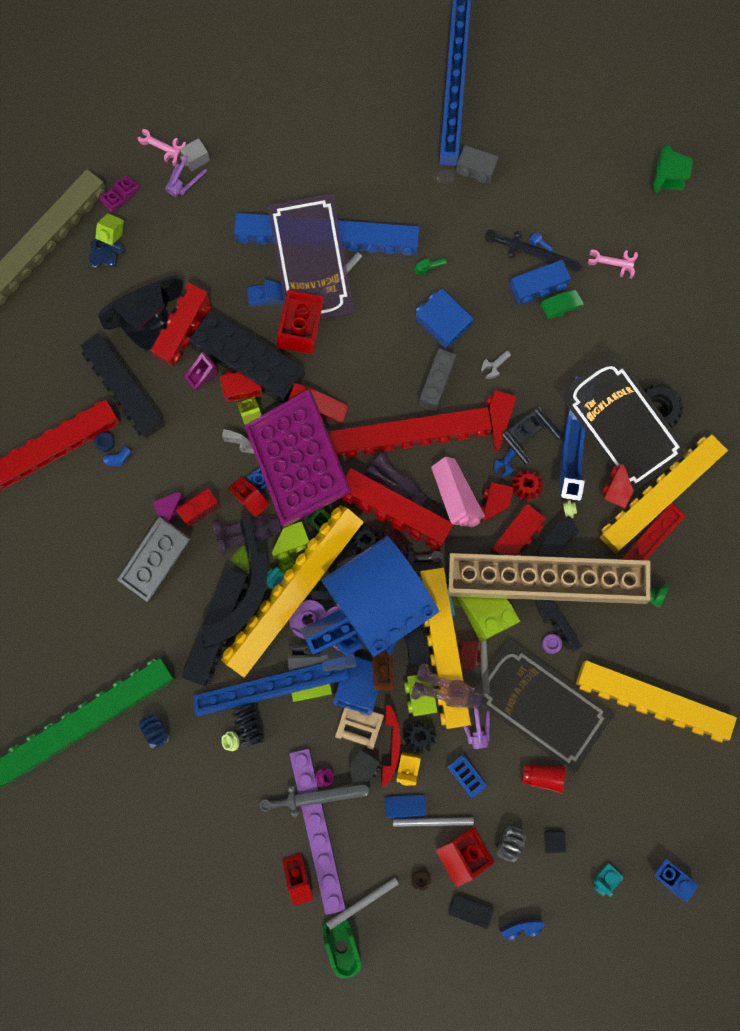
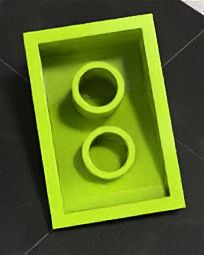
M457 597L480 642L520 622L507 598Z

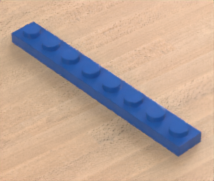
M345 658L194 695L195 714L198 717L350 679L347 661Z

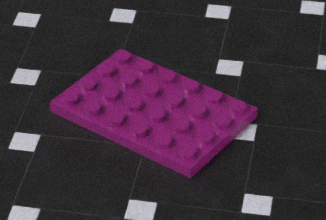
M305 391L244 425L282 526L286 527L351 493L311 391Z

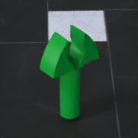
M446 258L434 261L425 259L417 263L414 270L417 275H425L430 269L446 265L447 260Z

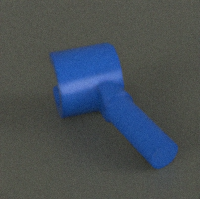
M534 233L528 239V242L533 246L539 243L550 252L554 249L542 240L539 233Z

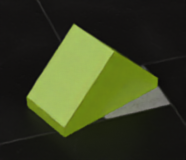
M254 396L237 402L244 425L262 416Z

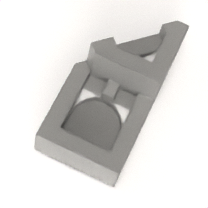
M223 429L222 438L225 442L240 444L241 452L255 454L251 442L247 438L236 432Z

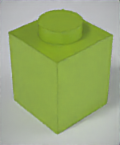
M107 213L97 223L95 239L113 245L122 236L124 220Z

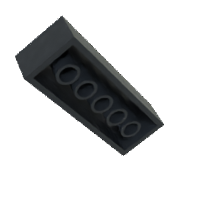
M209 311L189 340L193 349L200 353L205 352L209 359L228 371L239 372L261 386L262 392L281 404L289 400L294 383L300 384L305 377L303 367L212 311Z

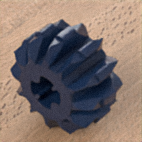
M153 713L139 721L142 733L151 748L161 747L169 741L168 734L158 715Z

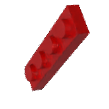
M672 503L669 504L620 560L646 561L686 515Z

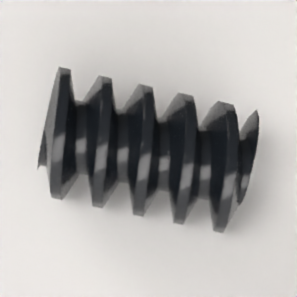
M255 703L234 708L236 711L232 713L233 717H239L234 721V724L241 725L236 731L243 732L238 737L239 740H245L241 747H249L264 742L259 740L264 734L257 733L262 726H255L260 719L253 718L258 712L251 710Z

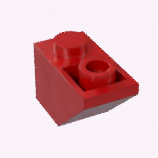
M619 463L618 466H614L610 474L613 478L610 484H605L602 493L604 494V499L626 508L634 491L625 466Z
M491 482L490 486L485 488L483 498L486 499L485 506L481 505L485 517L482 518L481 523H486L508 510L514 487Z

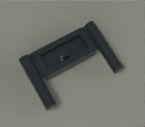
M538 407L501 436L522 462L527 465L531 459L522 450L521 444L544 426L549 429L557 440L563 434L543 410Z

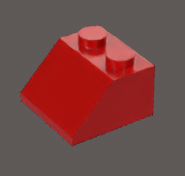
M475 827L448 841L436 850L456 887L473 880L494 864Z

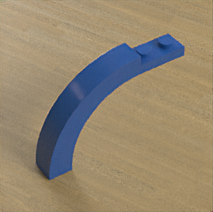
M577 376L574 379L564 430L559 487L561 497L581 500L584 487L582 457L587 424L573 407V404L576 403L573 394L576 388L588 378ZM591 379L584 384L576 394L577 399L580 401L576 406L586 419H588L589 408L585 405L591 402L595 379Z

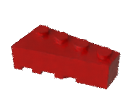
M189 282L185 286L187 292L184 298L180 296L177 301V311L171 313L168 318L167 329H162L151 349L154 357L172 367L181 360L185 347L188 348L190 346V338L209 311L212 310L208 293Z

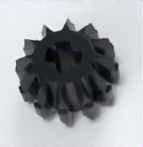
M362 525L361 532L357 530L350 539L353 541L350 543V547L354 548L353 553L358 554L360 552L361 554L380 541L382 537L378 536L379 531L375 530L372 532V526L365 530V527ZM367 539L369 544L365 545L363 540Z
M417 720V727L412 722L409 723L413 729L412 731L405 728L404 731L410 734V736H404L403 740L410 739L411 742L407 743L406 747L408 748L413 744V753L419 747V753L423 754V746L427 751H430L431 748L428 746V743L431 745L436 744L430 738L437 737V734H430L434 726L426 729L428 721H425L422 727L421 721ZM421 731L424 733L425 740L417 742L415 740L417 737H414L415 733L419 734Z

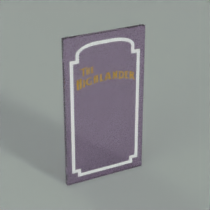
M333 193L267 205L284 302L288 290L324 296L320 320L355 314Z

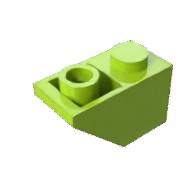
M302 521L283 528L272 551L274 559L283 560L288 558L290 553H302L307 549L309 540Z

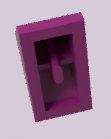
M202 352L184 378L196 391L216 377L218 372L213 362L205 352Z
M177 492L154 501L153 505L158 517L161 516L172 524L177 515L176 508L181 506L184 499L182 493Z

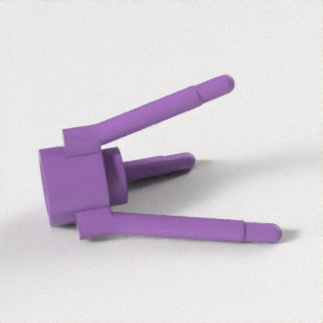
M187 155L181 164H176L171 178L165 187V190L174 197H177L179 194L183 196L186 190L207 172L204 169L185 187H182L183 182L178 177L186 164Z
M475 703L473 706L477 732H473V736H471L468 726H463L468 738V744H472L473 749L488 747V741H490V711H486L484 734V731H481L478 706Z

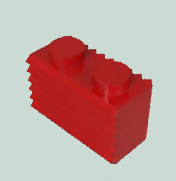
M206 488L176 508L186 525L191 528V525L207 517V514L210 515V512L213 513V510L220 508V505L209 488Z

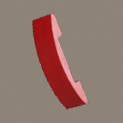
M386 705L385 726H393L391 766H383L382 786L384 787L390 782L395 772L400 753V731L391 705Z

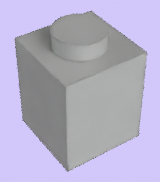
M199 138L180 148L182 154L180 159L183 161L184 157L188 156L184 166H188L191 171L210 161L208 151Z

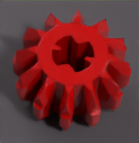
M525 469L524 474L518 471V477H513L512 480L515 483L511 484V487L516 489L513 492L514 495L521 494L519 500L526 496V501L529 502L531 497L537 499V494L543 492L540 487L544 486V482L539 481L542 476L538 475L535 477V470L531 474H529L528 469ZM525 483H526V484H529V483H530L531 486H530V487H528V486H527V487H524V484H525Z

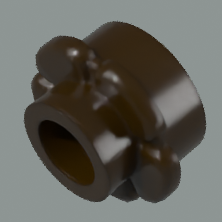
M425 870L415 871L411 876V884L415 889L425 890L428 888V884L431 883V877L427 875Z

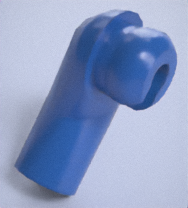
M124 446L119 454H106L103 457V462L110 467L121 466L132 451Z

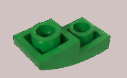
M576 290L558 294L540 303L548 319L561 317L565 312L581 309L584 305Z

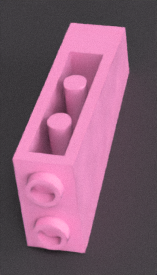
M444 457L431 468L449 519L454 525L474 527L480 523V520L485 515L455 458Z

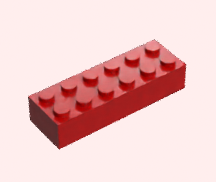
M353 469L349 470L346 480L351 493L342 497L341 500L348 505L355 504L361 512L375 515V519L381 523H390L394 530L408 533L409 537L417 542L419 540L425 542V546L433 551H436V549L441 550L453 527L450 521Z

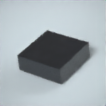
M565 831L544 832L545 853L566 852Z

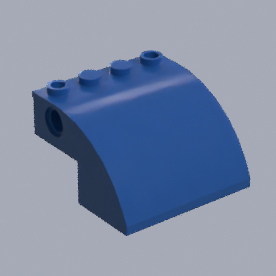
M388 536L321 580L339 610L348 619L361 642L373 657L440 612L414 569Z

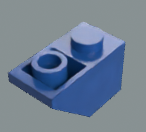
M664 859L653 874L669 891L685 902H688L699 887L698 884L667 859Z

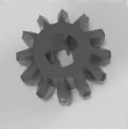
M506 827L498 842L497 855L506 861H517L526 841V833L517 827Z

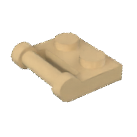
M344 708L335 738L341 739L342 737L366 745L368 749L373 750L384 715L372 712L370 716ZM345 725L371 732V738L344 730Z

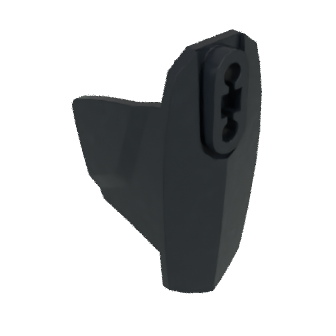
M171 276L117 299L103 308L98 314L102 327L107 330L121 327L125 334L145 352L148 351L155 344L162 329H167L168 327L166 304L181 296L183 280L178 276Z

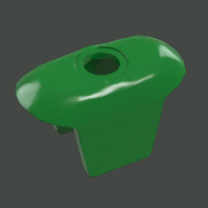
M670 144L665 145L659 153L653 183L656 195L661 189L683 190L685 181L690 178L693 159L672 151Z
M345 920L331 930L325 923L322 932L331 968L339 978L346 979L355 976L360 972L361 960L349 922ZM339 941L347 943L348 949L345 953H338L336 951V944Z

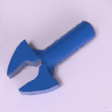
M511 447L503 461L495 460L494 463L495 475L499 468L505 466V472L501 479L506 478L514 471L513 468H510V463L515 455Z

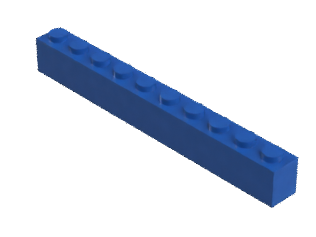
M453 0L439 165L457 166L471 0Z
M236 213L234 228L236 241L243 244L255 242L260 245L268 243L279 246L272 215ZM276 216L281 246L293 245L297 248L309 246L314 249L330 248L331 250H336L331 220ZM334 220L339 250L348 249L351 252L362 250L368 253L384 252L386 254L402 253L406 256L417 255L419 226Z

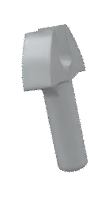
M505 351L494 362H488L487 359L484 360L481 374L485 369L492 368V372L485 379H493L500 375L497 368L511 357L510 352Z

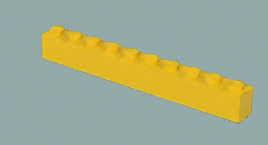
M341 505L333 510L328 522L320 527L319 533L309 541L304 553L296 558L294 566L286 571L284 579L273 588L270 597L262 602L259 607L260 610L248 621L246 628L236 636L233 645L223 653L221 660L242 677L248 674L363 524V521L352 511Z

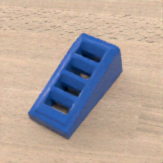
M463 754L447 766L448 770L471 799L487 787ZM463 762L465 766L456 772L454 769ZM469 769L470 772L461 779L459 775ZM473 775L475 778L466 785L464 782ZM478 781L480 785L471 791L469 788Z

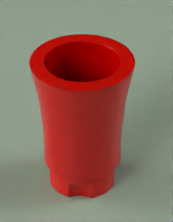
M524 764L522 784H530L532 787H539L562 794L565 766Z

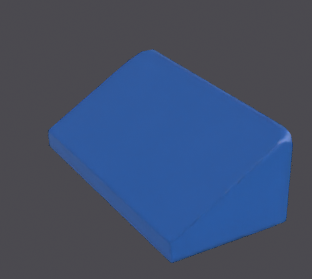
M425 795L385 797L386 818L426 816Z

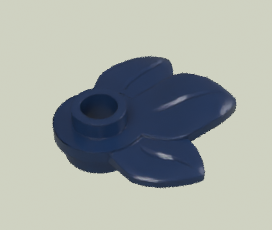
M94 239L91 242L92 252L89 256V261L94 268H97L101 263L115 268L116 254L125 252V249L118 241L113 245H109Z

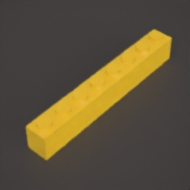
M712 434L708 438L705 436L696 443L698 447L694 451L689 449L683 455L685 459L681 463L676 461L669 468L671 472L668 475L663 473L656 480L658 484L654 488L650 485L642 492L644 495L642 499L636 498L628 505L631 509L626 513L623 510L615 517L617 521L613 525L609 523L601 530L603 534L599 538L614 554L620 551L728 451Z
M444 568L420 571L419 578L440 611L424 622V625L429 627L430 634L426 636L428 647L432 646L433 654H430L431 666H435L436 674H433L434 684L439 686L440 693L436 694L438 706L442 705L443 713H440L441 725H445L446 729L468 726L471 723Z
M589 661L582 663L575 683L580 686L579 689L591 693L592 690L599 693L598 696L603 699L609 700L613 698L617 700L619 705L628 707V705L634 706L636 711L643 714L650 712L655 714L654 718L658 720H671L673 725L685 728L687 726L692 728L693 733L702 736L704 733L711 736L710 739L720 743L730 740L737 717Z

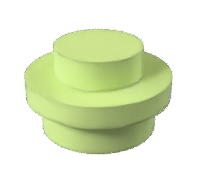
M569 499L568 502L563 503L566 517L569 516L572 519L574 514H577L575 502L571 503V499Z
M229 731L222 736L221 742L225 750L235 751L239 747L240 740L234 731Z

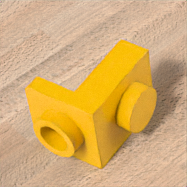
M401 752L396 782H400L405 786L416 785L421 755Z

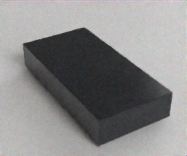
M455 894L449 915L488 929L494 909Z

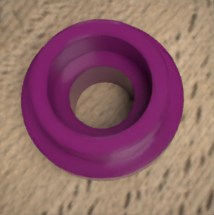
M326 767L319 768L315 776L316 783L319 787H328L334 781L333 772Z

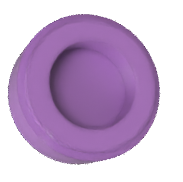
M549 634L542 640V648L548 654H555L562 648V641L559 636Z

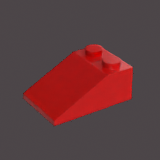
M292 290L287 291L277 333V348L314 354L324 296Z

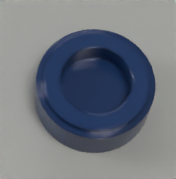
M101 432L95 437L94 443L98 450L108 452L114 447L115 441L111 434Z

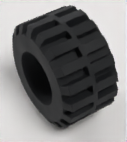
M652 384L650 388L647 386L640 392L647 403L658 402L664 406L666 417L659 419L665 428L670 431L683 414L681 410L684 406L680 404L682 401L681 396L677 397L678 392L676 390L674 392L671 391L672 387L670 386L665 388L664 384H659L658 387L656 384ZM637 396L631 412H634L632 419H636L635 425H640V430L642 432L647 430L646 434L649 435L654 432V435L665 434V431L650 413L644 402Z

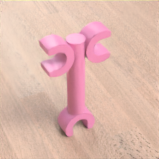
M143 129V135L147 137H138L139 143L142 145L151 144L166 151L167 153L164 155L165 162H168L170 158H174L172 164L176 166L178 157L181 154L180 148L186 146V142H183L181 146H177L179 141L178 138H175L172 147L151 137L150 132Z
M593 249L589 255L594 256L596 259H589L588 264L596 265L599 262L622 267L620 277L624 275V271H628L632 279L635 274L633 266L638 253L635 252L633 258H629L627 255L628 250H626L623 254V259L602 256L597 250Z

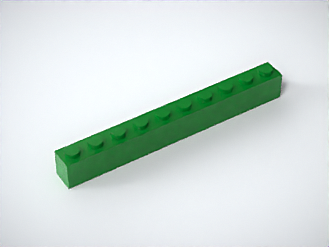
M157 658L152 659L146 664V668L133 671L129 674L130 678L125 681L121 679L112 685L113 688L109 691L103 690L95 695L96 699L90 703L89 701L83 702L74 713L70 711L60 717L62 720L58 723L52 722L43 728L44 731L40 734L34 733L26 738L27 742L21 746L17 744L8 750L9 753L5 756L0 755V788L6 787L175 681L164 660L161 658L159 660Z

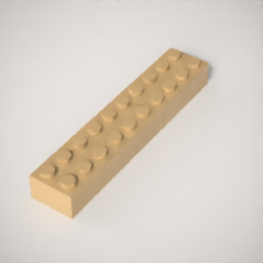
M450 553L449 596L647 604L650 601V561Z

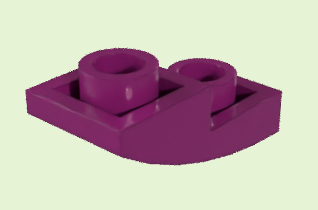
M126 175L114 182L112 189L99 196V201L112 213L127 202L139 190L140 186Z

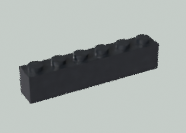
M99 333L80 345L83 349L82 356L87 362L91 361L93 363L92 370L97 377L102 376L104 379L102 384L106 390H112L114 393L112 398L118 406L122 404L125 409L122 411L128 421L131 419L134 421L135 425L133 428L139 436L143 434L147 439L164 427L159 416Z
M225 567L202 627L221 621L236 609L242 600L243 592L247 589L249 579L247 575ZM199 632L182 678L207 687V684H211L215 674L212 672L214 666H218L222 657L219 653L222 646H226L229 638L213 646L203 648Z

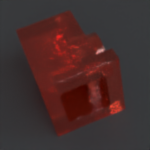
M458 641V645H461L458 653L462 669L474 670V666L480 667L482 643Z

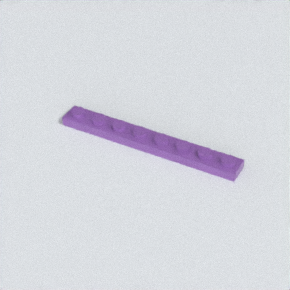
M309 749L289 753L298 794L319 791ZM322 803L301 806L325 914L344 911L346 908Z

